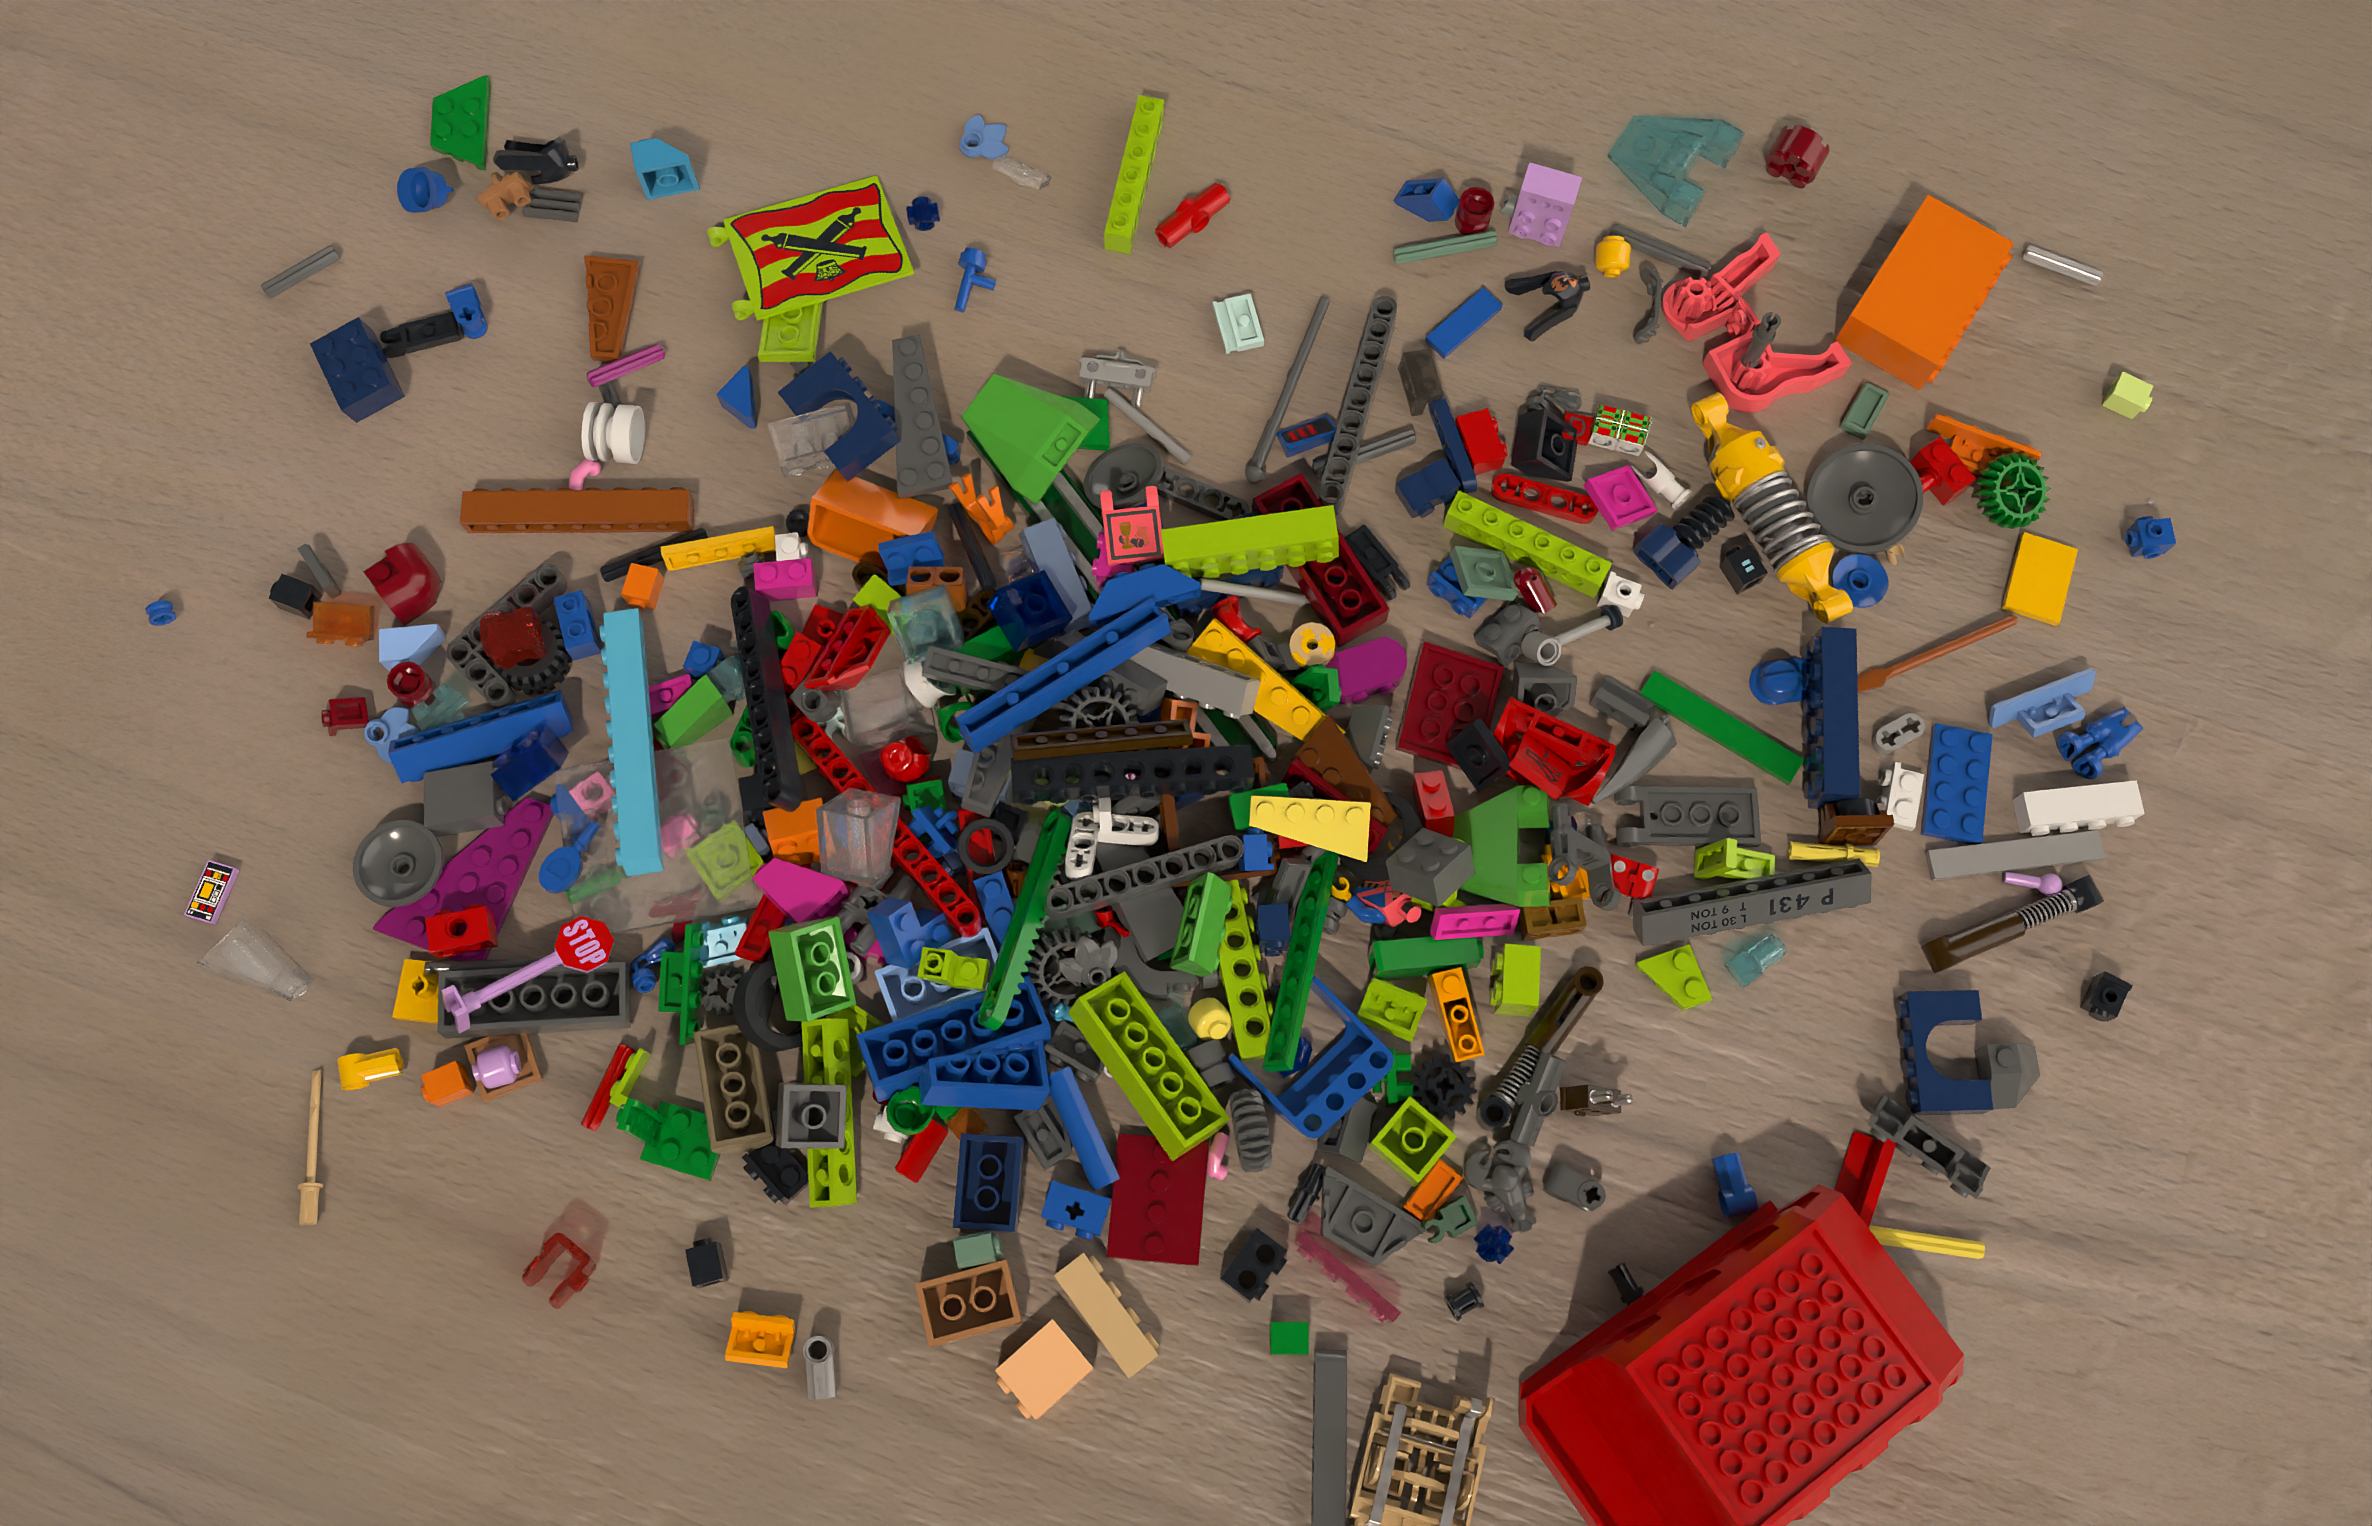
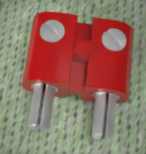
M1611 854L1614 886L1620 890V894L1633 898V901L1651 898L1660 869ZM1610 889L1605 891L1602 903L1609 899ZM1633 904L1629 913V918L1633 919Z

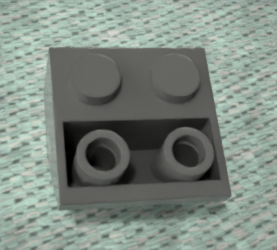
M1386 705L1355 706L1346 732V738L1351 743L1352 749L1360 761H1363L1370 775L1372 769H1379L1386 745L1382 743H1386L1393 720L1392 717H1388L1390 707Z

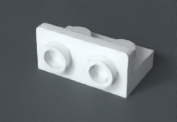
M1894 762L1888 769H1884L1880 779V785L1884 786L1882 796H1879L1877 803H1884L1887 815H1893V827L1912 831L1916 827L1924 774L1901 769V763Z

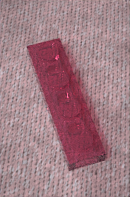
M1305 1231L1295 1241V1244L1299 1246L1296 1251L1310 1263L1313 1259L1323 1267L1320 1271L1333 1283L1338 1279L1347 1287L1344 1292L1355 1302L1360 1303L1363 1300L1370 1306L1369 1313L1380 1323L1383 1324L1387 1321L1391 1324L1400 1315L1401 1312Z

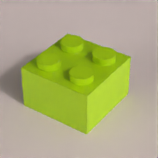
M1504 944L1501 950L1496 952L1495 958L1491 959L1490 975L1495 976L1494 987L1490 988L1489 1005H1494L1493 1014L1529 1017L1538 1008L1541 946Z
M1410 1096L1373 1139L1368 1148L1415 1187L1457 1136Z

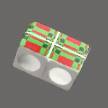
M1599 405L1596 407L1593 415L1588 444L1639 456L1644 448L1652 424V417Z

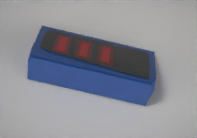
M1326 414L1277 432V438L1288 458L1332 442L1337 427Z

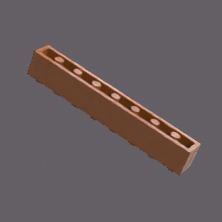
M590 487L585 490L559 488L557 491H545L541 488H531L529 491H517L512 488H503L501 491H489L483 488H476L473 491L462 492L460 523L467 533L693 531L695 501L690 491L682 487H672L669 490H658L653 487H644L641 490H629L623 487H617L613 490H601Z

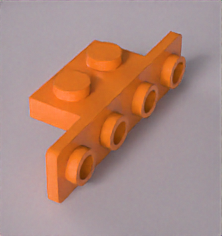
M1935 414L1926 428L1927 431L1951 439L1949 447L1971 473L1981 477L1980 471L1987 469L1986 463L1995 460L1997 456L2009 453L2028 455L2029 459L2033 458L2038 461L2042 454L2041 451L2035 450L2030 445L2013 442L2003 435L1991 434L1981 430L1978 426L1956 421L1948 415Z

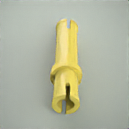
M1789 841L1787 858L1788 860L1838 863L1860 858L1865 866L1878 867L1880 851L1877 848L1853 847L1852 844L1835 846Z

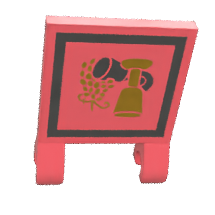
M1146 487L1147 507L1113 510L1112 492L1110 490L1101 491L1100 499L1108 566L1165 560L1157 487Z

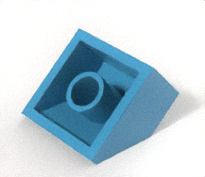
M658 138L642 139L638 142L630 143L635 172L647 200L700 190L688 155Z

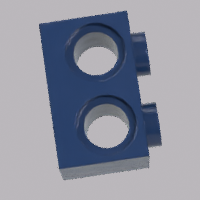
M1287 903L1257 905L1255 915L1257 944L1260 953H1265L1266 957L1283 955V951L1288 950L1291 935Z

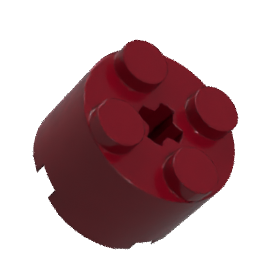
M1795 125L1793 129H1787L1788 126H1784L1766 156V163L1768 165L1766 171L1769 175L1776 178L1783 176L1789 179L1794 187L1803 189L1806 184L1814 181L1830 152L1828 144L1824 147L1821 143L1823 138L1817 132L1807 127Z

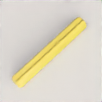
M1869 1226L1870 1231L1881 1245L1975 1259L1983 1258L1985 1254V1245L1980 1241Z

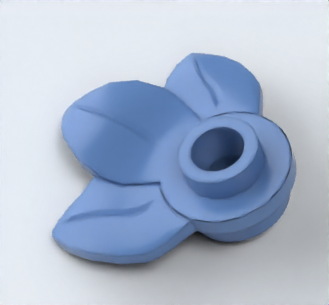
M976 115L966 122L964 126L965 134L959 142L960 150L965 156L970 158L982 156L986 159H997L1008 153L1009 148L1002 143L1006 135L1005 124L985 125L980 115Z
M394 707L388 709L381 719L371 720L364 730L366 741L371 746L376 747L380 759L389 764H392L388 755L390 741L420 732L418 728L407 723L409 710L405 708ZM379 728H382L384 730V736L382 738H379L377 736V730Z

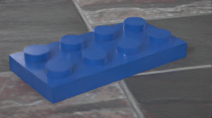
M1936 723L1932 726L1921 835L1978 845L1983 842L1993 734Z

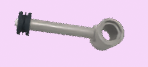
M1610 606L1601 611V617L1554 637L1539 631H1532L1522 641V653L1531 660L1544 666H1550L1559 659L1562 645L1604 627L1610 631L1623 625L1622 613L1616 606Z

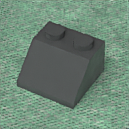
M779 1083L776 1146L780 1148H844L847 1085Z

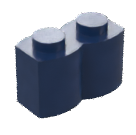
M1440 459L1398 482L1395 493L1411 518L1418 516L1424 518L1435 510L1434 507L1436 505L1452 503L1462 485L1446 460Z
M1662 523L1646 535L1633 550L1639 560L1653 570L1655 575L1672 590L1689 576L1701 562L1696 550L1691 546L1681 543L1677 532L1672 527L1665 526Z

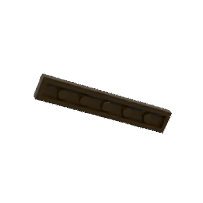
M1188 719L1010 735V745L1014 761L1193 744V735Z

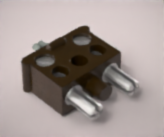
M1588 1084L1560 1087V1111L1571 1112L1581 1117L1586 1115L1621 1113V1105H1629L1634 1101L1629 1100L1634 1099L1632 1094H1621V1090Z

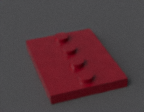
M1424 641L1420 647L1395 750L1462 770L1445 745L1480 718L1490 729L1504 666Z
M1118 1134L1115 1168L1119 1179L1113 1182L1106 1258L1198 1267L1209 1142H1201L1172 1161L1156 1137Z

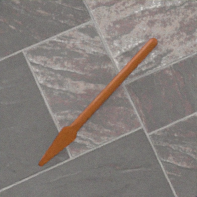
M2016 615L2006 616L1882 670L1878 668L1871 669L1858 677V693L1879 688L1885 684L1887 679L2017 624L2018 618Z

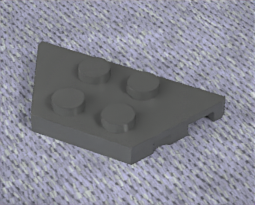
M1325 1166L1323 1170L1320 1235L1369 1265L1376 1267L1386 1260L1389 1255L1406 1246L1409 1241L1419 1234L1427 1231V1229L1421 1228L1420 1224L1422 1222L1331 1167Z

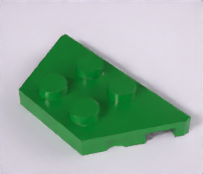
M487 75L434 97L432 106L430 137L432 149L443 155H451L453 159L460 162L465 160L472 163L479 170H486L490 80Z

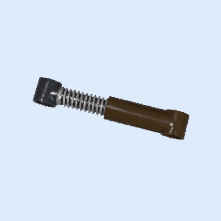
M2088 875L2063 886V890L2056 895L2053 894L2018 910H2006L1955 933L1932 940L1922 945L1921 949L1935 974L1968 958L2022 937L2025 934V930H2029V928L2038 927L2039 924L2047 923L2048 920L2052 921L2057 916L2061 917V915L2073 911L2076 914L2103 903L2104 899L2091 875Z
M1585 966L1580 968L1571 977L1566 987L1526 1041L1527 1049L1521 1054L1522 1058H1518V1062H1515V1066L1509 1071V1075H1506V1079H1503V1083L1500 1084L1494 1094H1490L1487 1100L1478 1108L1476 1120L1482 1129L1494 1132L1508 1122L1513 1111L1512 1107L1515 1105L1514 1100L1517 1101L1518 1091L1525 1082L1530 1081L1529 1079L1532 1077L1541 1051L1555 1055L1596 995L1601 991L1604 979L1598 969ZM1580 978L1589 979L1593 985L1592 990L1583 989L1580 985ZM1573 997L1578 999L1564 1019L1561 1018L1560 1015ZM1493 1107L1499 1111L1500 1120L1498 1122H1492L1487 1118V1108Z

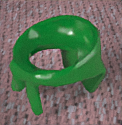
M967 692L964 694L968 702H958L942 709L938 705H934L939 729L943 737L952 743L964 739L959 734V726L954 727L949 724L950 717L957 711H967L975 706L972 704Z

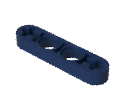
M1443 395L1429 398V413L1449 466L1462 485L1460 491L1466 494L1476 492V477L1447 401Z

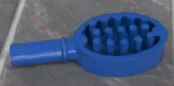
M590 820L578 838L573 841L571 847H560L547 856L539 871V882L547 892L554 894L564 892L577 881L583 869V861L580 854L601 826Z

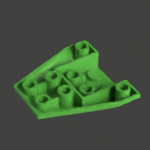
M995 373L961 416L1011 487L1034 505L1039 503L1053 484L1056 476L1100 421L1099 417L1076 401Z

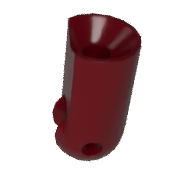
M1528 566L1519 569L1515 573V585L1520 590L1531 611L1536 614L1539 612L1544 614L1557 605L1536 568Z

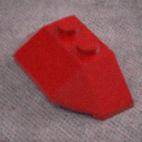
M871 605L846 611L803 685L806 689L825 691L849 690L856 687L871 669L891 633L889 627Z

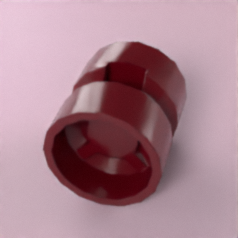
M1472 187L1465 190L1461 195L1455 218L1456 228L1461 234L1479 233L1488 229L1495 204L1494 198L1489 191L1480 187Z
M413 662L397 664L390 670L387 676L388 689L406 707L412 710L427 708L437 696L436 683L419 665Z

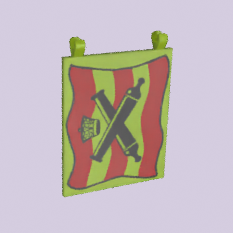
M877 175L723 219L725 228L711 227L707 230L712 247H719L727 240H730L750 301L737 300L732 303L735 318L739 321L748 318L753 313H755L758 321L914 274L913 267Z

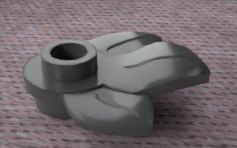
M1081 935L1076 943L1075 957L1062 958L1058 960V965L1062 974L1069 981L1083 982L1087 988L1093 990L1111 979L1110 969L1117 961V947L1113 940H1108L1099 946L1094 940ZM1094 973H1102L1099 979H1092Z

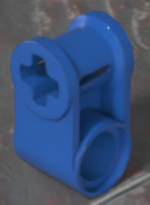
M470 283L445 292L455 319L461 325L464 334L471 339L482 337L487 332L488 327L481 309V302L473 284Z

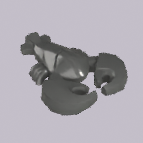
M1510 1139L1499 1141L1493 1146L1494 1150L1507 1149L1509 1154L1499 1153L1497 1156L1501 1160L1515 1165V1167L1512 1169L1505 1165H1498L1491 1179L1487 1178L1492 1162L1491 1158H1487L1485 1164H1480L1481 1158L1489 1153L1487 1149H1482L1472 1154L1466 1161L1464 1177L1469 1186L1477 1190L1493 1192L1494 1195L1484 1197V1201L1487 1202L1486 1204L1493 1212L1504 1207L1505 1211L1514 1220L1510 1229L1514 1233L1518 1231L1525 1233L1532 1229V1225L1536 1224V1217L1527 1216L1526 1201L1524 1199L1534 1194L1531 1179L1527 1178L1524 1182L1521 1181L1525 1172L1530 1167L1531 1154L1528 1148L1520 1142Z

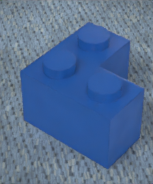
M889 897L867 911L885 960L890 965L909 969L920 962L923 947L938 949L953 939L943 912L924 908L915 912L911 901Z

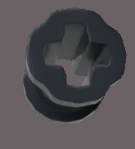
M1472 1282L1467 1283L1466 1288L1456 1294L1444 1296V1301L1456 1321L1461 1320L1462 1315L1476 1307L1481 1309L1485 1306L1481 1295Z

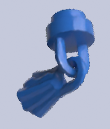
M662 937L649 950L631 962L630 969L635 973L631 976L630 980L635 990L640 993H647L653 990L656 977L651 969H647V967L661 961V951H674L676 946L673 940ZM645 958L647 962L640 965L638 962Z

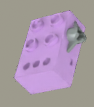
M1529 162L1520 194L1514 197L1506 195L1500 213L1508 215L1512 220L1508 233L1522 239L1528 238L1539 241L1546 246L1560 247L1582 177Z

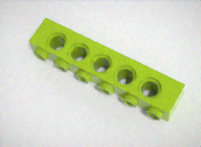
M1138 95L1104 231L1105 250L1131 255L1164 121L1163 99Z
M1458 491L1442 526L1491 550L1503 551L1506 557L1526 567L1537 568L1545 576L1592 598H1595L1612 565L1611 562L1461 491Z
M1238 879L1225 882L1232 887L1230 896L1233 898L1231 908L1237 912V916L1234 919L1224 920L1223 925H1226V934L1223 941L1219 942L1217 954L1220 955L1218 966L1228 1012L1232 1018V1030L1238 1058L1242 1063L1264 1059L1271 1029L1269 1019H1273L1274 1015L1271 1002H1265L1263 990H1267L1264 972L1259 973L1257 961H1261L1259 947L1257 943L1252 944L1250 933L1254 932L1252 916H1246L1244 905L1248 904L1245 887H1240ZM1231 936H1239L1244 944L1239 948H1233L1228 944L1227 940ZM1238 964H1244L1249 968L1250 973L1245 977H1240L1235 974L1233 969ZM1244 993H1251L1256 997V1003L1246 1006L1240 1001V996ZM1253 1021L1261 1024L1263 1031L1258 1035H1252L1247 1031L1246 1025Z
M826 1018L809 1022L802 1021L804 1083L847 1085L844 1148H807L810 1208L857 1204L848 1019Z

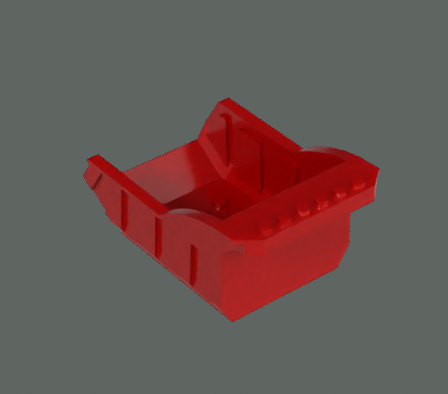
M1818 1184L1780 1209H1777L1771 1200L1767 1201L1756 1212L1750 1214L1649 1292L1602 1323L1520 1383L1519 1427L1588 1526H1787L1791 1521L1803 1519L1830 1496V1489L1850 1472L1862 1470L1888 1448V1441L1903 1428L1920 1422L1937 1408L1943 1401L1945 1390L1956 1384L1963 1375L1964 1353L1842 1193Z

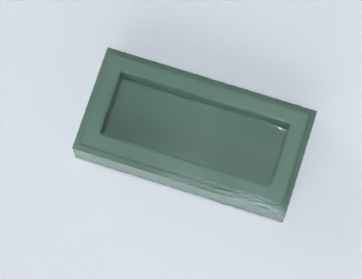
M1865 381L1839 428L1864 440L1890 393Z

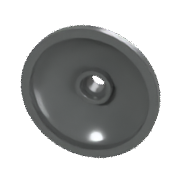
M1131 443L1116 447L1099 457L1089 468L1084 478V492L1088 500L1101 508L1100 492L1106 490L1112 492L1113 510L1133 506L1146 498L1147 486H1157L1163 474V461L1159 453L1153 447L1146 444Z
M408 820L385 823L371 831L360 843L355 853L353 876L356 885L363 895L379 905L386 907L410 905L427 895L436 885L443 868V850L437 837L422 824ZM409 865V870L406 873H402V869Z

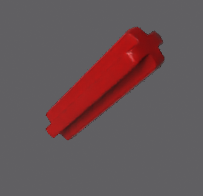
M625 1044L618 1045L581 1121L583 1127L592 1131L598 1130L610 1105V1091L615 1082L623 1078L627 1070L625 1069L626 1062L631 1054L635 1052L633 1048Z

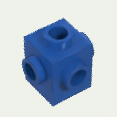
M2145 516L2135 520V523L2126 530L2125 542L2127 547L2130 548L2131 557L2143 556L2144 559H2151L2170 550L2176 544L2171 518L2153 519L2152 516Z

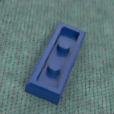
M1483 287L1426 336L1425 341L1445 359L1501 311L1503 305Z

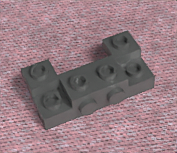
M1883 1094L1873 1107L1874 1112L1867 1120L1868 1125L1872 1127L1869 1132L1883 1142H1886L1887 1139L1894 1143L1897 1142L1896 1148L1909 1157L1915 1154L1922 1159L1921 1165L1935 1175L1939 1172L1944 1174L1952 1182L1950 1188L1959 1195L1967 1198L1970 1194L1977 1199L1983 1191V1184L1991 1169L1990 1166Z

